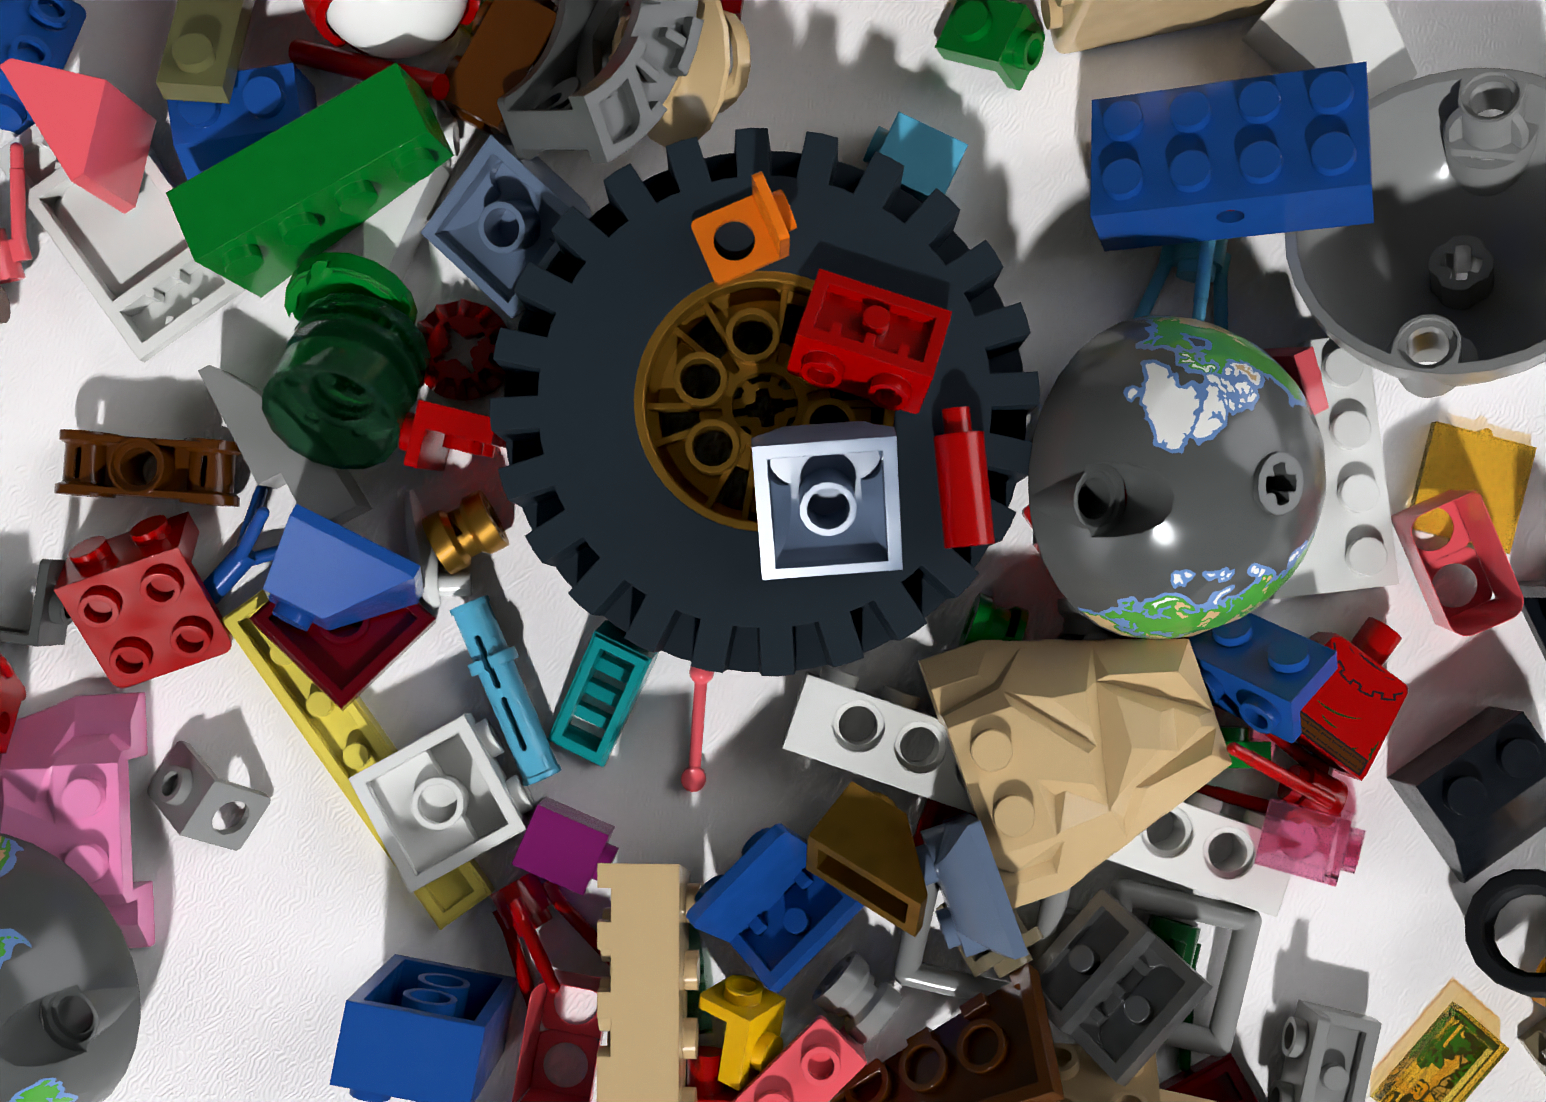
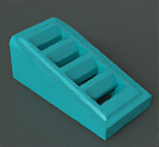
M605 620L594 631L547 738L548 741L601 767L606 765L659 652L653 653L625 639L626 632L616 627L609 620ZM605 651H607V652H609V653H611V654H613V655H615V656H617V657H619V658H621V659H623V660H625V661H627V662H629V663H631V664H633V665H635V666H634V667H633V666H630V665H628V664H626V663H624V662H622V661H620V660H618V659H616V658H614V657H612V656L606 654ZM596 670L625 683L624 691L593 677ZM584 694H588L616 708L613 715L583 701ZM574 715L606 730L603 738L570 724Z

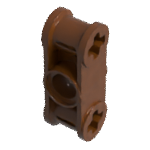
M59 430V440L65 443L62 481L55 484V494L113 499L116 496L179 500L180 503L198 505L240 506V497L234 494L236 460L237 456L241 455V452L233 441L205 438L173 440L129 437L86 430ZM154 454L157 460L156 475L150 482L146 483L142 473L143 464L148 456Z

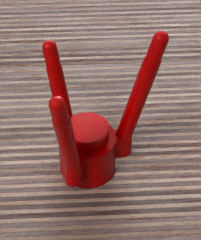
M1271 733L1264 735L1301 766L1293 765L1287 770L1236 742H1231L1227 745V752L1252 768L1280 782L1277 795L1279 799L1284 801L1283 803L1205 784L1196 791L1224 803L1277 816L1296 827L1300 826L1306 819L1321 828L1328 827L1338 818L1348 796L1347 785L1328 774L1329 764L1310 755L1296 742L1289 743Z
M528 873L489 895L497 909L492 913L503 932L527 1009L530 995L535 987L520 937H523L548 991L555 994L560 990V983L536 931V928L553 919L548 906L552 905L601 957V951L597 950V931L563 896L557 884L548 880L541 883L538 876Z

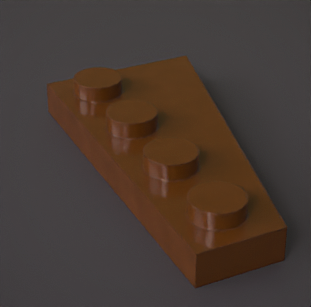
M1025 964L1008 975L1011 980L1008 984L988 996L982 992L959 1006L960 1014L934 1030L925 1027L906 1039L908 1046L882 1062L876 1058L866 1064L829 1102H1057L1064 1100L1065 1097L1039 972L1030 964Z

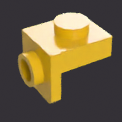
M731 975L700 993L698 1007L701 1010L727 1022L718 1081L737 1091L747 1086L783 1050L784 1045L780 1034L786 998L764 988L762 983L753 977Z

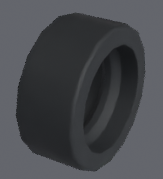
M1512 869L1490 878L1472 896L1464 917L1465 942L1476 965L1496 984L1528 997L1546 998V972H1526L1514 967L1502 956L1495 942L1494 925L1498 914L1511 900L1524 895H1542L1546 897V871L1540 869Z

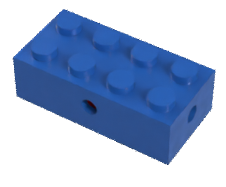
M1367 61L1092 100L1090 217L1104 252L1374 223Z

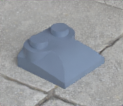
M491 134L423 228L421 234L509 317L515 318L525 308L514 292V288L527 263L531 262L546 270L550 262L560 251L551 229L572 206L579 210L587 219L592 217V213L586 201L538 156L530 160L519 159L510 138L503 134Z
M866 421L780 427L751 438L762 580L903 570L897 436L894 427L872 424Z
M964 812L944 819L942 824L920 831L924 844L915 848L925 885L928 886L938 882L946 905L945 908L936 910L935 913L948 949L961 946L966 958L987 950L1015 960L1029 955L981 821L969 812Z

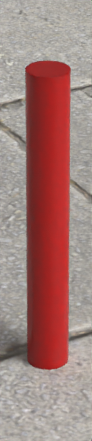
M300 38L294 39L288 48V56L294 64L361 81L397 63ZM397 63L424 90L427 98L440 101L447 96L450 84L445 74Z

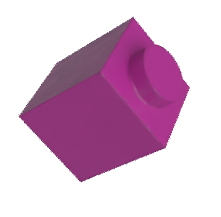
M546 796L537 804L511 865L583 896L590 886L592 879L597 881V863L614 862L619 848L608 842L615 826Z

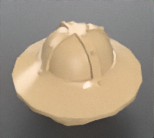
M698 0L696 17L703 19L704 22L687 76H678L669 96L663 103L667 111L647 134L651 140L664 147L696 136L699 140L711 129L717 114L724 112L733 105L747 87L751 68L750 43L747 33L736 14L723 10L720 0ZM630 14L627 17L622 16L620 18L621 22L612 41V54L608 57L609 60L623 38ZM729 37H730V41H731V44H732V52H733V67H732V72L730 73V75H729V70H730V45H729Z

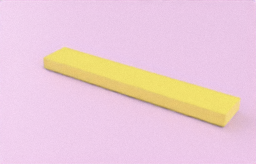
M261 590L223 617L222 622L392 861L348 778L398 750L360 696L344 711L340 710L250 621L249 618L269 601L264 590ZM472 859L414 891V894L438 928L442 930L492 894L496 888L476 860Z

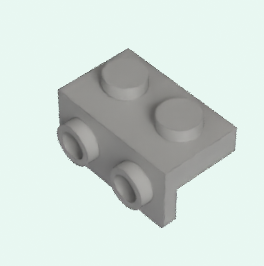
M1298 999L1295 1016L1289 1017L1284 1025L1282 1051L1286 1057L1281 1079L1273 1082L1269 1091L1268 1102H1365L1382 1023L1371 1016Z

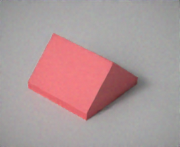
M13 58L0 64V68L71 182L124 214L135 208L156 119L106 79Z

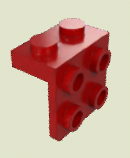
M189 511L170 518H166L164 515L151 516L137 523L129 532L106 539L104 536L90 537L75 545L67 555L54 587V592L110 682L117 687L127 688L223 655L231 649L233 636L222 622L223 617L192 564L200 531Z

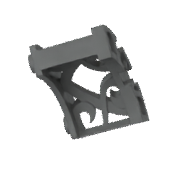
M559 0L554 28L541 57L523 80L499 97L497 101L518 158L530 160L545 150H588L592 163H610L644 138L667 111L663 103L669 96L678 76H687L704 22L703 19L696 17L698 0H628L631 9L630 19L623 38L610 60L608 57L612 54V41L618 28L620 11L627 0Z

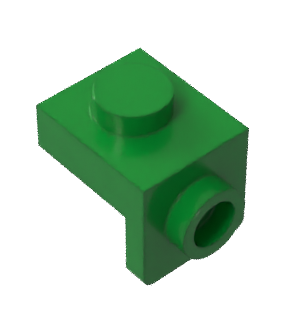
M957 0L935 48L945 60L997 72L1007 88L1020 91L1030 71L1034 70L1041 60L1045 34L1026 4L1008 0Z

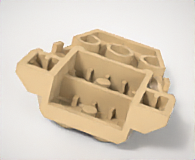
M1189 639L977 640L918 660L938 721L945 727L975 817L982 823L1012 909L1067 891L1089 872L1134 840L1136 836L1232 764Z

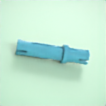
M485 595L449 611L451 616H454L473 663L467 665L471 676H479L498 720L499 727L522 777L523 786H528L560 772L562 769L556 761L539 721L536 709L531 702L514 662V659L519 657L515 645L508 647L490 605V598L488 595Z

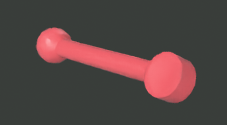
M690 666L689 674L692 681L695 682L689 763L682 773L681 784L687 791L697 792L704 787L707 779L704 769L701 768L707 683L712 680L714 672Z

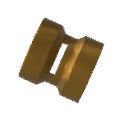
M479 489L463 497L459 507L450 512L438 510L422 518V525L427 539L439 561L450 574H455L470 566L472 557L482 552L493 554L509 546L507 534L497 513L486 495Z

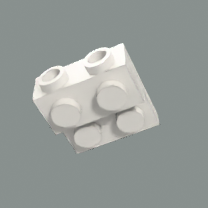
M472 713L462 715L348 778L410 894L526 830L530 823L526 813L535 808L534 801L527 787L523 786L519 775L516 774L507 779L496 759V756L505 752L496 730L487 718L477 723Z

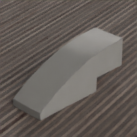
M207 365L198 370L258 485L278 489L287 484L297 504L339 525H343L373 509L352 474L327 443L295 413L263 390L227 371L212 365Z

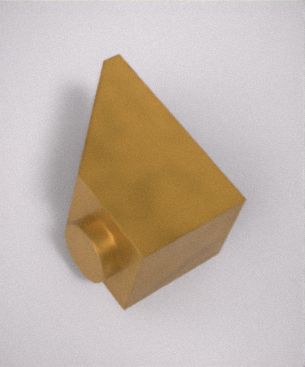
M851 781L808 835L806 870L913 937H916L923 926L928 893L907 813L898 809L897 805L886 795L876 791L870 792Z

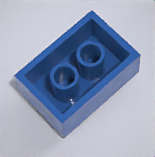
M394 954L346 1000L329 1085L349 1088V1094L353 1098L366 1102H385L390 1100L391 1097L415 1102H475L504 1053L518 982L517 978Z

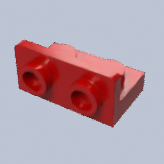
M819 268L796 333L787 371L792 375L804 378L810 384L820 388H835L869 399L884 409L903 410L917 414L934 377L952 311Z
M419 399L416 412L409 411L406 414L399 437V448L406 451L405 466L435 471L445 470L450 449L493 458L496 446L506 448V441L491 431L489 416Z

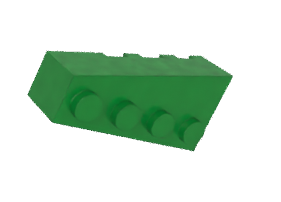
M394 63L166 192V195L194 261L262 298L289 278L304 259L323 253L417 182L428 177L436 168L454 155L424 90L397 63Z

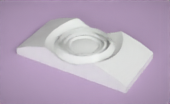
M36 124L0 148V168L10 180V145L18 142L23 146L27 206L139 361L145 363L246 290L194 261L166 195V192L175 188L176 185L151 147L136 207L125 214L71 182Z

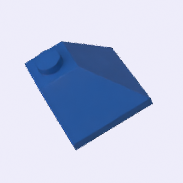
M297 503L289 515L263 586L269 601L276 604L272 614L304 631H308L312 623L329 631L418 604L424 592L420 565Z

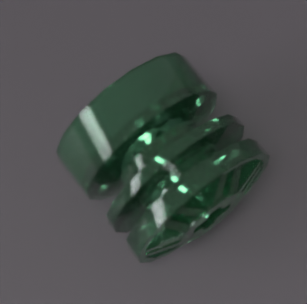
M332 293L311 302L299 319L295 332L286 344L285 352L277 361L263 388L262 411L271 430L288 448L314 463L344 470L367 469L385 462L398 447L405 416L417 402L420 389L428 376L431 354L425 337L406 314L377 298L359 293Z

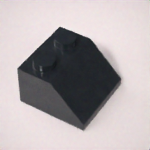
M1488 706L1387 777L1454 875L1464 884L1546 827V743L1523 711Z

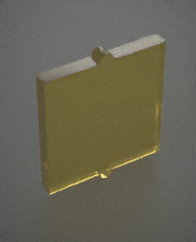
M1438 421L1431 422L1410 507L1448 490H1477L1473 493L1481 494L1506 554H1510L1537 447L1495 437L1489 428L1472 431ZM1436 508L1419 516L1414 522L1412 530L1445 538L1449 541L1453 533V522L1446 511Z

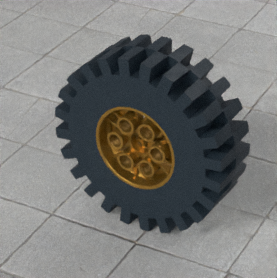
M768 128L735 129L734 153L720 154L707 158L703 157L697 136L684 139L666 146L668 170L642 181L631 163L604 179L603 182L609 203L598 210L590 219H587L579 210L572 206L551 229L560 251L550 262L547 269L544 270L528 262L521 273L514 292L524 305L525 310L519 321L517 331L500 327L493 357L496 363L507 373L504 397L490 398L489 411L491 431L506 441L509 466L498 469L501 483L507 499L523 508L526 519L532 529L525 537L539 560L543 564L556 567L565 581L572 587L568 594L579 606L591 615L604 616L616 627L625 631L626 635L624 638L635 645L653 653L663 651L674 657L691 661L690 666L719 673H723L726 670L760 672L761 676L779 677L795 675L796 670L812 669L824 665L834 668L850 664L864 658L863 653L875 649L890 640L901 641L926 625L925 617L935 611L946 599L958 598L979 575V572L974 569L975 566L979 563L987 548L993 545L944 549L933 442L934 436L944 434L943 409L970 407L972 431L984 432L995 543L1002 541L1016 515V511L1008 508L1016 483L1026 478L1029 472L1033 442L1025 440L1026 416L1040 404L1038 371L1023 372V364L1019 352L1020 346L1031 333L1028 320L1021 302L1004 307L1002 299L994 287L1004 266L988 241L984 240L972 249L968 248L965 242L953 231L960 209L937 188L923 203L900 189L904 165L875 151L864 171L853 165L838 161L837 137L809 131L806 132L802 154L788 151H771ZM762 171L771 193L782 189L796 221L797 229L789 232V256L725 284L718 285L714 282L693 234L691 223L701 216L751 196V175ZM729 222L722 225L714 237L716 251L728 260L735 261L747 257L755 244V237L751 229L740 222ZM819 268L952 311L934 377L919 413L912 414L903 410L884 409L869 399L839 400L831 398L829 389L814 386L804 378L792 375L787 371L793 346L791 347L780 342L785 314L802 319ZM749 323H757L764 326L772 336L770 346L764 352L756 355L741 352L734 344L736 332L742 326ZM711 327L714 328L727 350V353L720 360L695 342L701 334ZM699 366L710 367L721 377L720 386L717 391L704 399L692 398L683 390V381L686 374ZM759 375L771 376L769 382L760 381L751 384L748 380ZM782 381H785L791 389L784 390L781 387ZM737 390H739L742 394L741 398L734 399ZM762 395L769 396L771 405H782V407L795 406L785 408L784 411L775 414L774 426L762 427L758 417L748 418L747 415L735 417L755 409L757 404L756 398ZM826 410L834 411L841 415L845 422L866 421L872 424L894 427L897 436L903 570L762 580L751 438L776 428L788 426L793 423L791 426L809 425L813 416ZM699 412V423L692 428L665 437L663 413ZM718 431L724 433L732 441L733 449L731 456L719 466L704 465L695 457L696 442L707 432ZM736 466L743 471L749 472L742 511L716 502Z

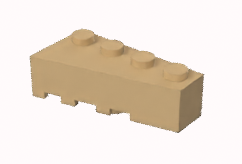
M597 863V888H611V907H604L602 919L597 921V950L601 951L602 962H610L609 976L601 977L597 991L599 1031L607 1032V1046H599L597 1053V1102H697V1088L685 1087L686 1059H697L698 1018L687 1017L688 990H699L700 951L689 950L690 922L686 918V914L696 903L694 899L701 888V883H690L691 871L680 864Z

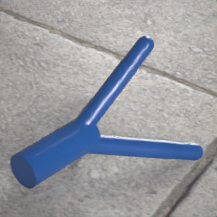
M256 486L235 547L203 581L215 604H218L252 566L274 559L278 545L255 552L252 550L270 514L269 509L263 507L268 493L266 486Z

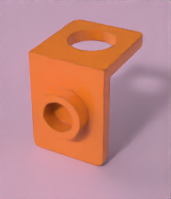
M762 171L751 175V196L701 216L691 223L693 234L714 282L718 285L725 284L789 256V232L797 229L796 221L782 189L771 193ZM740 222L747 225L753 232L755 244L747 257L735 261L728 260L716 251L714 246L715 234L726 223Z

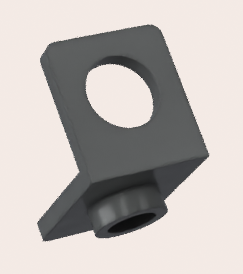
M41 560L30 629L0 626L1 642L35 647L65 645L67 627L72 623V619L54 592V587L66 560Z

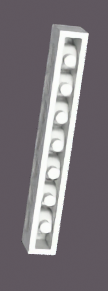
M826 665L822 666L819 676L806 671L782 741L783 749L974 814L945 727L939 723L937 716L916 709L919 697L884 685L880 696L856 689L859 680L858 676ZM855 706H862L871 710L875 720L871 734L859 741L845 738L839 730V721L842 714ZM923 727L929 729L934 737V747L930 755L920 761H911L904 758L900 749L903 736L913 728ZM1195 792L1169 812L1173 820V828L1165 840L1158 843H1150L1146 829L1107 860L1277 918L1302 843L1281 834L1284 825L1282 821L1247 809L1243 820H1239L1220 813L1223 801ZM1229 833L1233 842L1230 855L1222 862L1211 863L1208 855L1211 841L1219 834Z

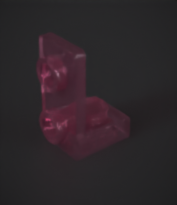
M1270 798L1254 864L1336 887L1342 871L1355 874L1366 830L1353 827L1356 812L1343 809L1340 815H1335L1276 798Z

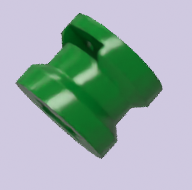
M981 592L978 593L965 621L958 647L977 640L1022 641L1028 622L1029 610L1019 606L1006 609L996 605L992 596Z

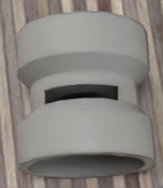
M853 951L841 959L825 976L815 990L812 1000L826 1013H836L840 1017L846 1015L844 1019L845 1031L857 1043L864 1044L872 1039L895 1014L901 1004L902 995L888 982L873 984L875 979L870 974L869 964L856 951Z

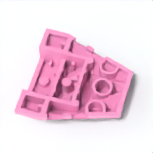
M145 692L75 696L29 716L16 719L6 754H0V833L33 843L63 861L80 875L105 903L121 929L128 948L151 947L155 944L153 881L133 882L128 760L148 755Z

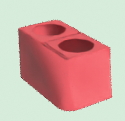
M1448 490L1391 515L1394 529L1435 624L1462 636H1472L1513 619L1521 612L1524 604L1522 591L1481 494L1473 493L1477 490ZM1436 508L1443 509L1449 514L1453 522V533L1446 545L1437 550L1426 551L1419 549L1412 537L1414 522L1419 516ZM1469 542H1472L1475 550L1470 547H1466ZM1449 564L1467 566L1473 571L1477 579V590L1474 597L1467 604L1460 607L1442 605L1432 584L1435 574L1442 567Z
M554 970L560 987L564 985L591 990L595 993L599 989L600 977ZM543 978L533 989L529 998L512 1102H517L523 1095L524 1097L520 1102H592L597 1076V1053L599 1046H602L604 1031H599L597 1012L590 1021L584 1024L574 1025L565 1022L559 1017L555 1009L554 999L556 993L552 994L548 991ZM541 1020L543 1026L549 1030L540 1031ZM559 1043H572L578 1046L586 1055L588 1062L587 1073L584 1079L575 1086H557L545 1074V1055L550 1048Z

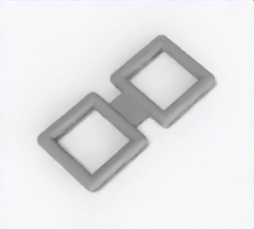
M1118 879L1114 881L1110 887L1109 894L1131 913L1132 908H1138L1232 930L1209 1028L1182 1022L1168 1037V1040L1163 1043L1164 1045L1218 1057L1227 1055L1232 1048L1262 924L1260 913L1238 904L1132 880ZM938 882L926 886L928 898L923 926L916 937L903 930L894 967L895 980L903 986L970 1000L981 992L988 996L1008 984L1009 982L982 976L974 977L973 974L922 963L939 891ZM1071 888L1041 900L1035 927L1038 926L1044 938L1030 947L1029 953L1033 960L1028 962V964L1031 966L1038 961L1080 913L1081 910L1067 907Z

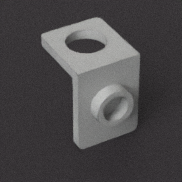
M181 740L176 743L147 789V794L180 836L234 851L242 848L271 803V799L264 792L218 778L191 744ZM233 801L245 803L244 815L237 824L223 830L213 828V817L223 805Z

